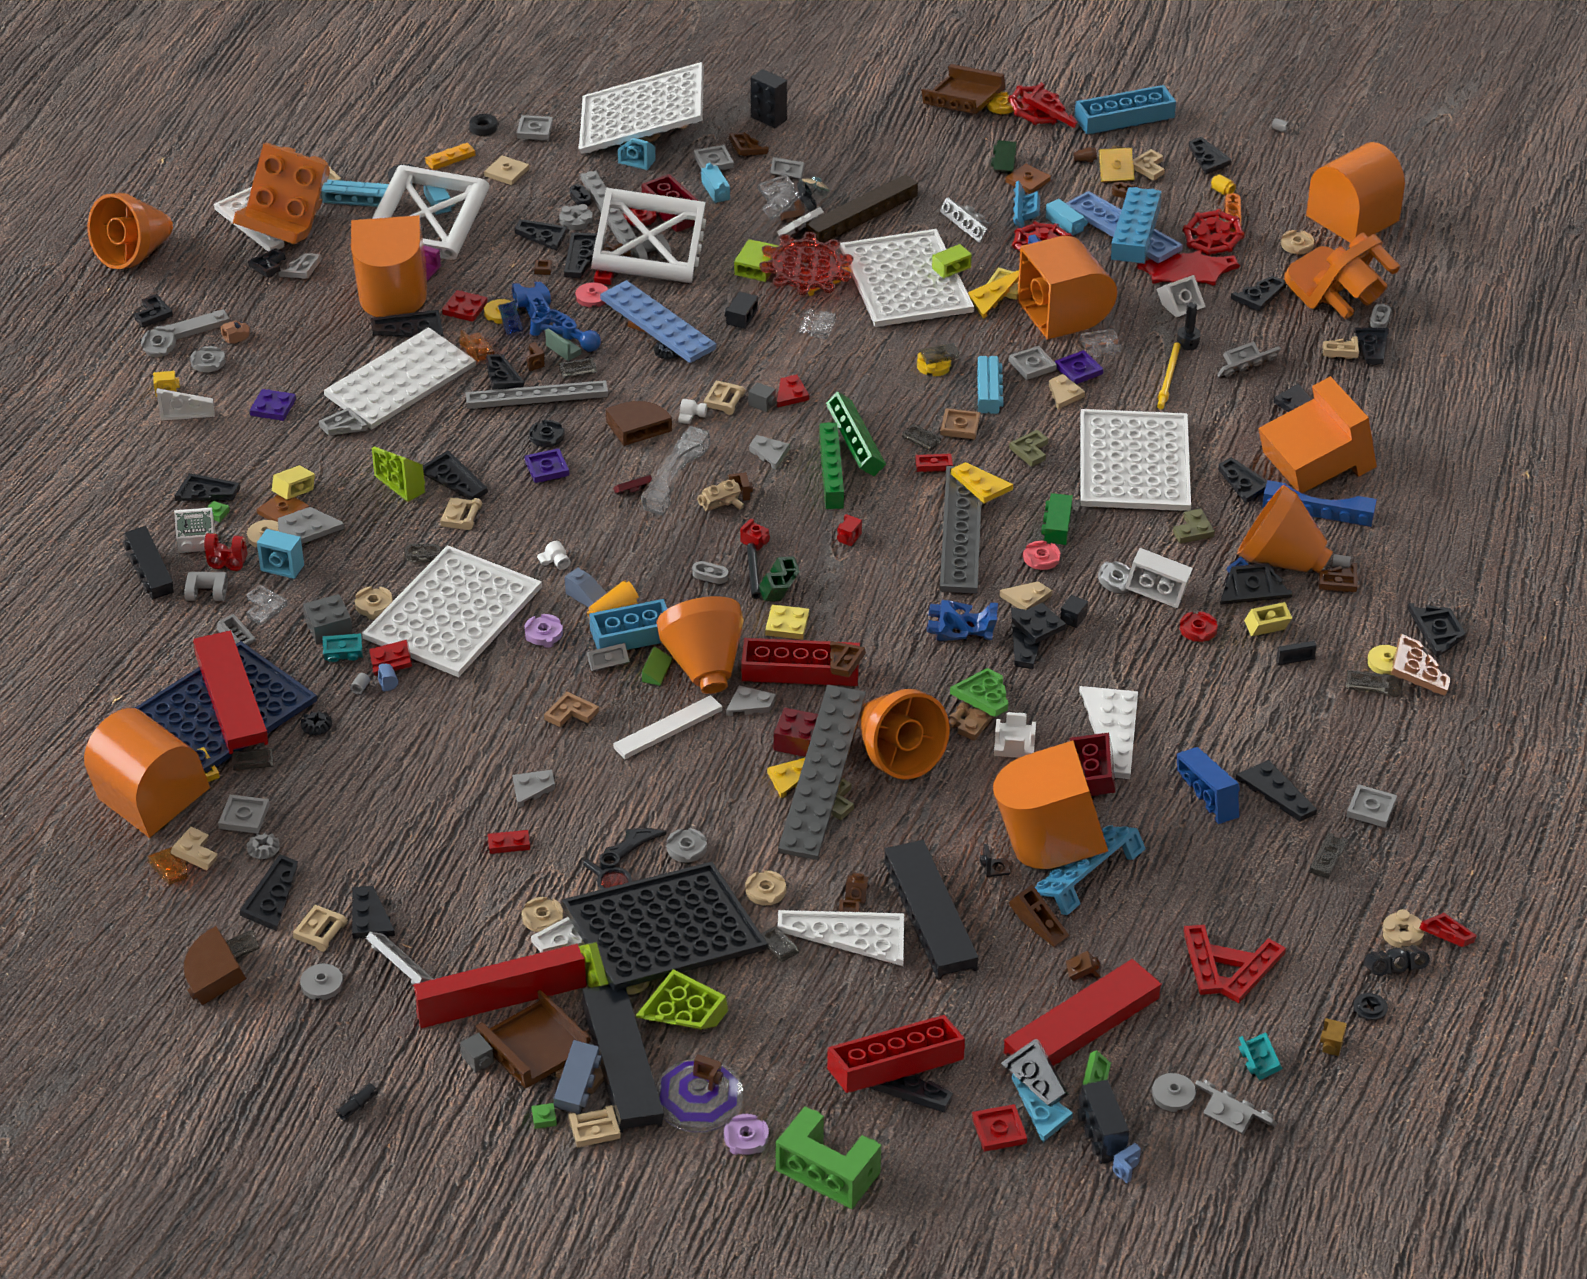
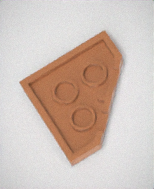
M1401 634L1398 639L1390 674L1445 696L1450 683L1448 675L1441 673L1438 669L1439 664L1431 655H1426L1422 650L1424 646L1419 641Z

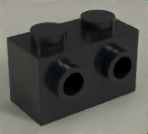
M738 292L736 297H733L730 306L725 309L726 324L746 329L758 311V296Z

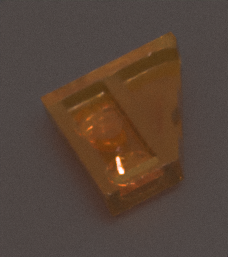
M172 847L148 856V863L168 885L187 879L186 861L170 854Z

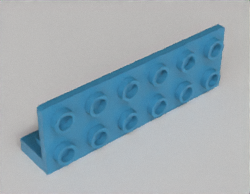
M1113 825L1104 827L1102 832L1108 852L1060 866L1051 871L1047 878L1038 882L1035 889L1041 896L1055 897L1061 914L1068 915L1081 904L1073 887L1121 846L1126 858L1130 860L1136 858L1146 849L1137 828L1127 826L1116 827Z

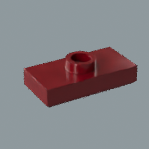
M651 475L618 484L613 489L615 494L629 490L631 493L640 490L639 486L653 482Z

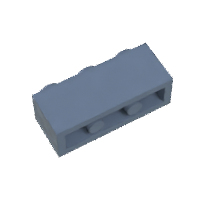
M573 1040L554 1096L555 1108L580 1114L581 1108L586 1107L589 1095L586 1093L588 1087H593L595 1081L593 1072L595 1068H599L602 1056L599 1055L598 1046Z

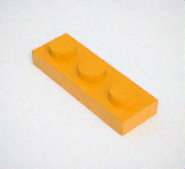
M464 143L425 157V163L432 170H436L476 156L475 150L468 143Z

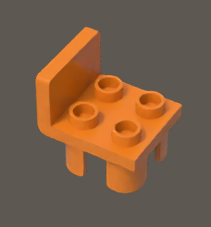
M264 143L247 207L235 212L233 223L292 244L306 239L310 234L315 213L319 211L322 204V199L319 197L322 186L328 181L330 175L328 163L317 156L307 157L296 153L295 149L290 147H278Z

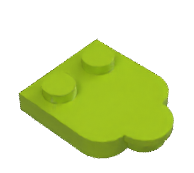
M597 942L579 946L582 956L585 958L586 982L588 986L597 987L608 984Z

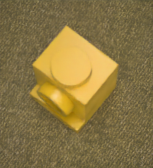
M175 371L153 373L156 397L157 388L177 392V388H180L179 377L176 378Z

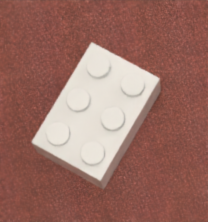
M1139 548L1125 588L1178 609L1193 568Z

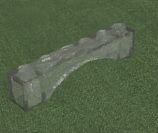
M690 426L682 434L681 440L678 444H675L671 455L667 456L664 465L659 468L656 477L650 481L648 489L642 493L643 510L664 515L671 504L669 490L671 480L685 464L704 455L711 445L710 431Z

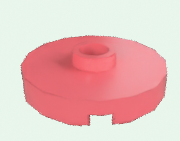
M600 283L583 284L576 290V300L585 307L591 308L592 305L600 307L606 304L600 299V294L607 291L608 288Z
M1047 541L1029 543L1023 551L1024 562L1034 569L1048 570L1054 568L1060 561L1061 553L1059 548L1053 543L1051 545L1047 544Z

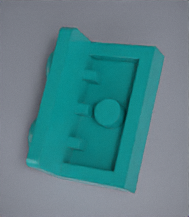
M361 633L323 636L324 661L337 662L339 659L354 661L363 658Z
M1266 1032L1249 1041H1246L1243 1036L1239 1037L1241 1045L1238 1046L1244 1058H1248V1062L1245 1064L1250 1074L1255 1073L1259 1081L1283 1069Z

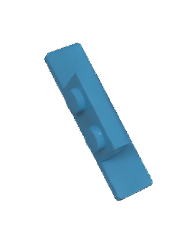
M1016 181V188H1014L1015 207H1013L1015 215L1013 221L1015 226L1023 228L1025 220L1034 219L1040 215V195L1037 191L1025 196L1026 193L1020 181Z

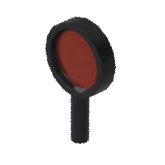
M589 859L583 862V866L598 876V890L632 882L631 874L623 868L611 867L603 870Z

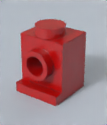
M845 514L844 522L840 523L837 528L838 542L852 546L862 534V520Z
M754 519L748 520L740 528V542L745 545L754 543L756 544V550H760L770 540L769 529L754 523Z

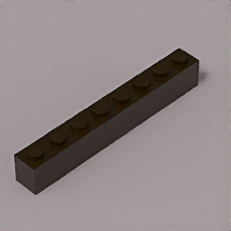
M904 174L807 222L806 237L819 246L917 197L918 182Z

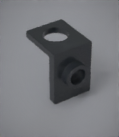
M988 843L983 844V855H980V865L984 867L986 877L1010 875L1011 872L1007 858L992 859ZM1001 864L1004 866V869L997 871L993 869V866Z

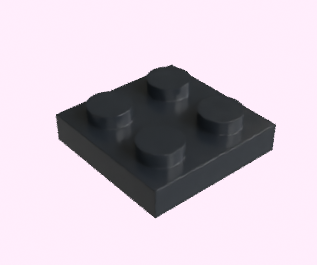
M1043 603L1012 617V623L1035 644L1066 628V623Z

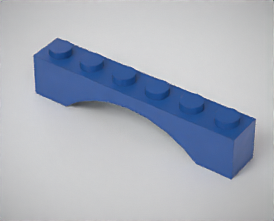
M1267 480L1262 508L1266 506L1276 491L1282 485H1285L1297 493L1313 517L1372 527L1377 499L1362 496L1342 500L1319 499L1302 494L1286 483Z

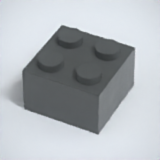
M339 594L303 604L305 622L316 644L323 643V636L353 634L351 617Z

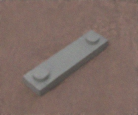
M223 309L166 325L165 327L172 330L177 340L221 327L223 324L229 323L230 318Z
M369 932L366 939L372 944L371 947L383 953L411 978L410 982L412 984L433 980L427 972L384 934Z

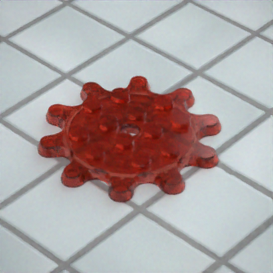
M806 232L800 240H795L787 234H781L779 236L780 246L765 245L762 247L763 255L771 258V260L761 262L759 264L760 270L764 273H774L777 275L773 278L774 286L777 288L791 285L797 287L798 293L802 296L807 295L810 289L820 288L826 293H832L835 289V284L832 281L840 280L847 282L852 277V273L842 267L851 265L854 257L850 254H839L836 252L840 247L838 240L833 239L821 243L816 240V234L813 232Z

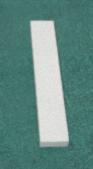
M710 695L613 743L614 749L624 759H627L721 712L722 705Z

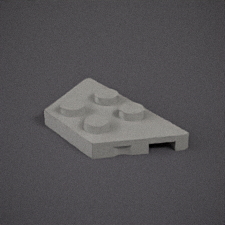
M312 507L278 518L279 532L301 537V544L344 528L342 521Z

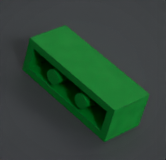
M1051 493L1050 501L1046 500L1045 511L1048 512H1044L1043 523L1046 524H1042L1041 535H1045L1044 541H1047V543L1066 545L1073 495Z

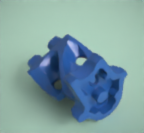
M942 600L940 604H930L928 616L938 617V621L929 620L927 632L936 634V640L938 641L966 639L967 635L972 634L992 640L993 630L997 622L998 603H990L985 610L977 614L969 613L972 610V605ZM956 610H963L964 614L959 615ZM952 629H957L960 633H955Z

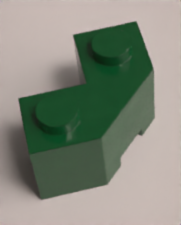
M997 140V145L993 147L995 158L991 159V167H994V172H1014L1017 142Z
M794 556L777 557L770 570L771 573H766L759 585L764 602L781 601L800 572Z

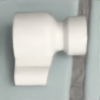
M682 399L678 423L690 424L694 415L705 418L707 404H696L694 400Z
M560 541L550 542L545 547V552L537 556L543 566L554 562L559 570L568 568L571 563Z

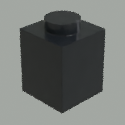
M1071 595L1061 607L1060 619L1067 625L1077 628L1087 616L1088 601Z

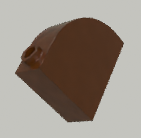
M630 401L605 408L606 423L623 446L672 431L671 415L657 404L645 401Z
M217 926L202 934L192 944L186 954L184 975L190 985V988L187 990L192 999H198L201 1005L206 1004L247 979Z

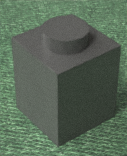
M757 382L748 391V406L767 412L776 404L775 388Z
M479 1032L460 1042L461 1056L475 1073L494 1063L493 1049Z

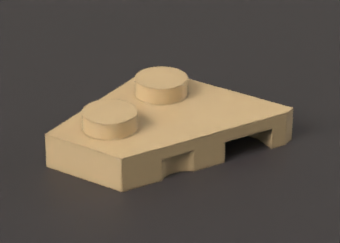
M1356 336L1347 342H1344L1343 338L1323 342V356L1329 358L1344 357L1346 359L1358 358L1359 349Z
M1064 374L1049 380V388L1052 391L1053 399L1056 401L1057 409L1085 397V391Z
M1038 581L1000 590L1001 598L1015 607L1025 610L1044 602L1052 596V590Z

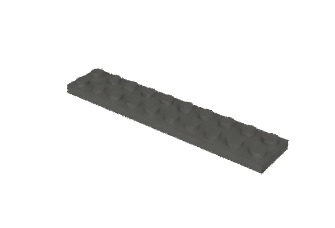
M947 466L940 592L977 593L981 500L951 475V469L956 466Z
M827 685L779 843L778 853L814 860L819 859L865 702V691Z

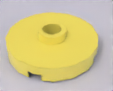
M1379 645L1372 648L1367 658L1368 666L1371 670L1380 675L1385 673L1388 676H1394L1390 673L1397 647Z

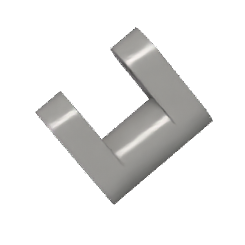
M655 235L657 240L672 255L670 245L664 235ZM649 240L630 249L634 258L648 260L647 252L657 250L660 257L666 259Z
M188 572L184 592L185 600L196 601L199 589H213V600L224 601L228 586L227 572Z

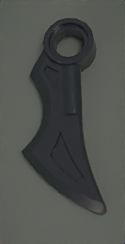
M655 828L626 829V836L623 841L617 845L606 847L604 853L600 855V868L603 870L611 867L620 868L621 858L641 844L657 837L665 836L666 830ZM607 860L615 861L613 864L605 863Z

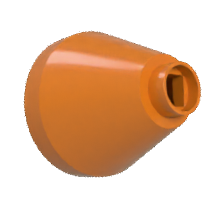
M112 193L103 195L95 201L88 216L87 229L90 245L97 258L110 268L123 269L138 265L171 235L173 224L168 215L126 193Z
M1282 485L1254 521L1244 537L1237 554L1250 563H1269L1273 567L1308 572L1311 568L1319 573L1330 559L1333 551L1325 547L1327 544L1326 538L1297 493Z
M710 596L684 601L664 611L658 617L656 624L660 641L690 680L696 686H700L702 693L714 694L725 690L728 687L727 680L732 675L744 624L740 604L732 598Z
M915 689L899 690L870 700L863 705L858 722L862 739L872 763L881 771L898 779H913L930 771L944 754L950 734L948 715L942 704L934 697Z

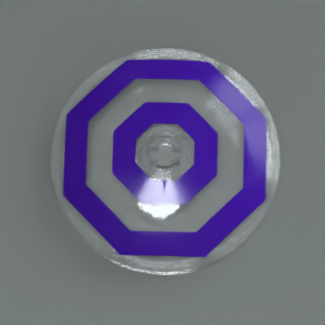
M694 1059L674 1064L661 1075L656 1084V1089L664 1112L663 1119L680 1130L695 1133L717 1130L730 1123L742 1107L743 1087L741 1080L731 1068L723 1063L721 1067V1072L724 1073L720 1085L716 1084L713 1091L708 1090L709 1080L693 1075Z

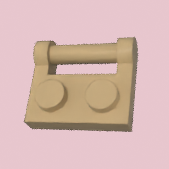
M716 380L704 399V403L707 404L708 408L721 410L727 415H732L736 404L744 396L746 390L742 386ZM730 393H734L731 401L726 403L725 401Z
M450 498L440 521L441 526L471 530L476 513L482 506V501L478 498L473 500ZM467 509H470L467 518L463 520Z
M314 905L294 930L293 937L315 946L319 951L325 952L329 947V942L339 929L348 923V920L342 914ZM330 921L334 922L323 938L318 937Z
M612 1105L593 1112L578 1115L575 1113L568 1114L577 1148L621 1139Z

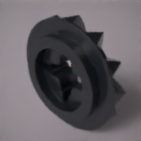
M657 342L656 346H654V353L659 358L673 359L679 356L661 342Z
M320 710L316 713L311 711L310 715L304 714V718L301 719L302 730L310 735L324 734L332 727L331 716H328L327 712L321 713Z
M1374 993L1360 994L1353 1003L1354 1012L1358 1013L1359 1018L1364 1017L1366 1021L1373 1019L1376 1022L1379 1018L1383 1019L1388 1011L1385 999ZM1367 1003L1368 1006L1374 1008V1011H1371L1369 1008H1367Z

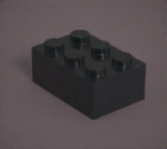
M764 69L760 70L750 77L751 118L777 128L787 121V80Z
M1108 1079L1083 1084L1081 1094L1079 1095L1080 1108L1077 1109L1079 1121L1085 1125V1135L1087 1139H1091L1094 1156H1098L1101 1164L1113 1162L1116 1154L1128 1148L1129 1128Z

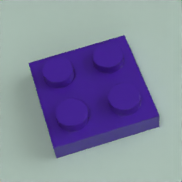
M1084 350L1055 361L1057 369L1075 384L1103 374V368Z
M262 389L250 409V416L284 421L296 400V395Z
M559 448L524 456L534 483L569 476L568 466Z

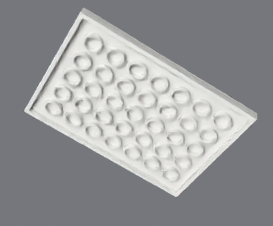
M702 62L583 95L579 140L580 153H591L594 150L605 149L612 145H620L630 141L632 138L638 139L652 136L655 133L666 132L673 128H681L684 125L702 121L704 66Z
M937 229L840 243L841 252L851 270L853 279L875 327L974 312V305L959 274L957 273L943 279L932 269V255L946 250Z
M1081 409L1080 506L1190 511L1188 414Z
M447 545L362 633L363 639L380 646L407 640L412 659L460 677L542 588V582Z

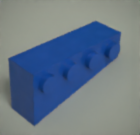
M1198 747L1177 753V771L1189 787L1193 786L1195 795L1199 799H1204L1207 804L1205 808L1208 812H1214L1216 815L1214 820L1217 824L1239 818L1238 792L1240 791V786L1238 782Z

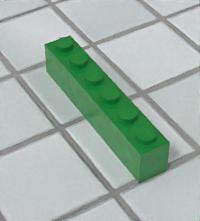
M837 391L826 402V405L859 468L875 477L886 463L853 401Z
M831 422L819 423L825 509H844V486L838 425Z

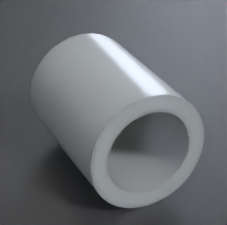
M1277 118L1273 120L1272 129L1284 133L1288 131L1289 122Z
M1334 554L1332 567L1341 566L1343 569L1349 568L1351 556Z
M359 673L350 686L351 691L355 694H362L370 682L369 676L365 673Z

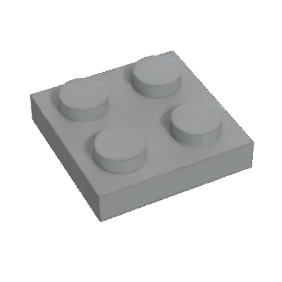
M521 115L516 133L517 138L524 140H549L553 117Z
M725 145L694 150V157L700 169L705 168L707 163H712L713 166L717 165L719 170L734 168V162Z
M1040 346L1009 355V362L1026 380L1055 371L1057 368V364Z
M1358 784L1346 817L1386 828L1396 803L1397 795Z
M230 795L218 822L219 829L259 834L270 806L269 799Z

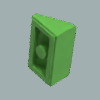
M653 647L642 670V682L661 686L673 658L658 648Z

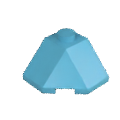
M632 138L618 149V163L648 170L656 160L655 146L648 141Z

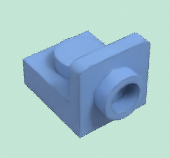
M1136 1143L1114 1156L1113 1171L1117 1177L1122 1178L1126 1183L1131 1181L1132 1169L1139 1163L1141 1148Z

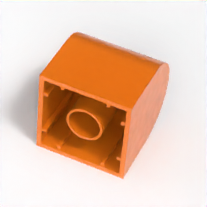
M1369 142L1320 167L1311 178L1306 216L1350 243L1363 232L1369 237L1400 221L1405 188V177L1401 164L1387 147L1376 142Z
M420 215L351 220V251L359 302L363 310L375 317L416 312L423 306L427 298V267Z
M1059 236L1021 246L1017 302L1047 340L1089 329L1100 323L1110 313L1117 299L1116 284L1079 239L1072 236Z
M125 708L109 715L97 726L87 743L84 753V764L98 799L149 838L210 789L196 751L139 709Z
M1073 740L1015 759L999 772L994 781L993 792L1014 853L1020 862L1032 868L1051 869L1108 852Z

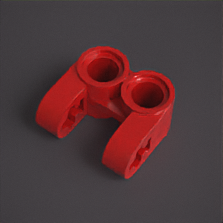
M206 533L205 535L206 562L211 568L221 569L224 565L232 571H239L243 568L248 554L244 536H234L232 546L229 549L226 545L219 543L217 534Z

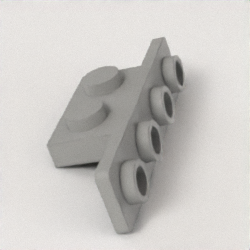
M947 197L940 212L977 242L982 243L989 222L985 220V216L976 213L975 208L972 206L958 205L951 198Z
M1253 341L1226 351L1223 356L1228 365L1223 366L1217 375L1218 377L1224 375L1228 377L1235 371L1239 370L1241 372L1249 368V366H1258L1265 360L1272 361L1277 358L1281 348L1278 346L1260 353Z
M1198 1080L1195 1082L1199 1089L1212 1095L1203 1112L1206 1116L1243 1135L1253 1117L1274 1128L1276 1127L1277 1123L1273 1119L1274 1115L1265 1110L1259 1112L1253 1109L1254 1105L1246 1100H1242V1102L1235 1100V1095L1226 1090H1223V1092L1216 1090V1086L1207 1080H1204L1203 1083Z

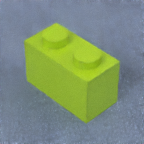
M961 244L933 254L932 269L943 279L971 268L972 254Z

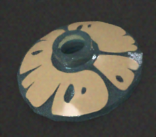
M813 176L812 179L799 180V182L804 181L807 185L830 192V189L821 182L822 179Z

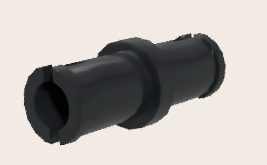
M368 1083L357 1094H352L349 1097L350 1100L339 1109H336L338 1117L342 1121H346L357 1110H362L365 1107L364 1104L378 1094L376 1087Z

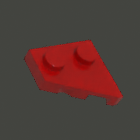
M797 374L780 379L777 396L778 408L809 400V393Z
M1446 913L1422 921L1419 929L1461 947L1474 943L1477 935Z

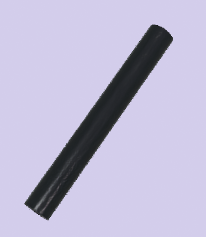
M749 543L747 545L751 596L753 599H759L761 592L759 589L760 581L756 544Z

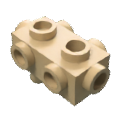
M734 479L723 481L717 486L706 487L702 494L698 496V502L706 512L724 505L728 506L731 503L739 510L744 506V503L738 500L741 490L739 484Z

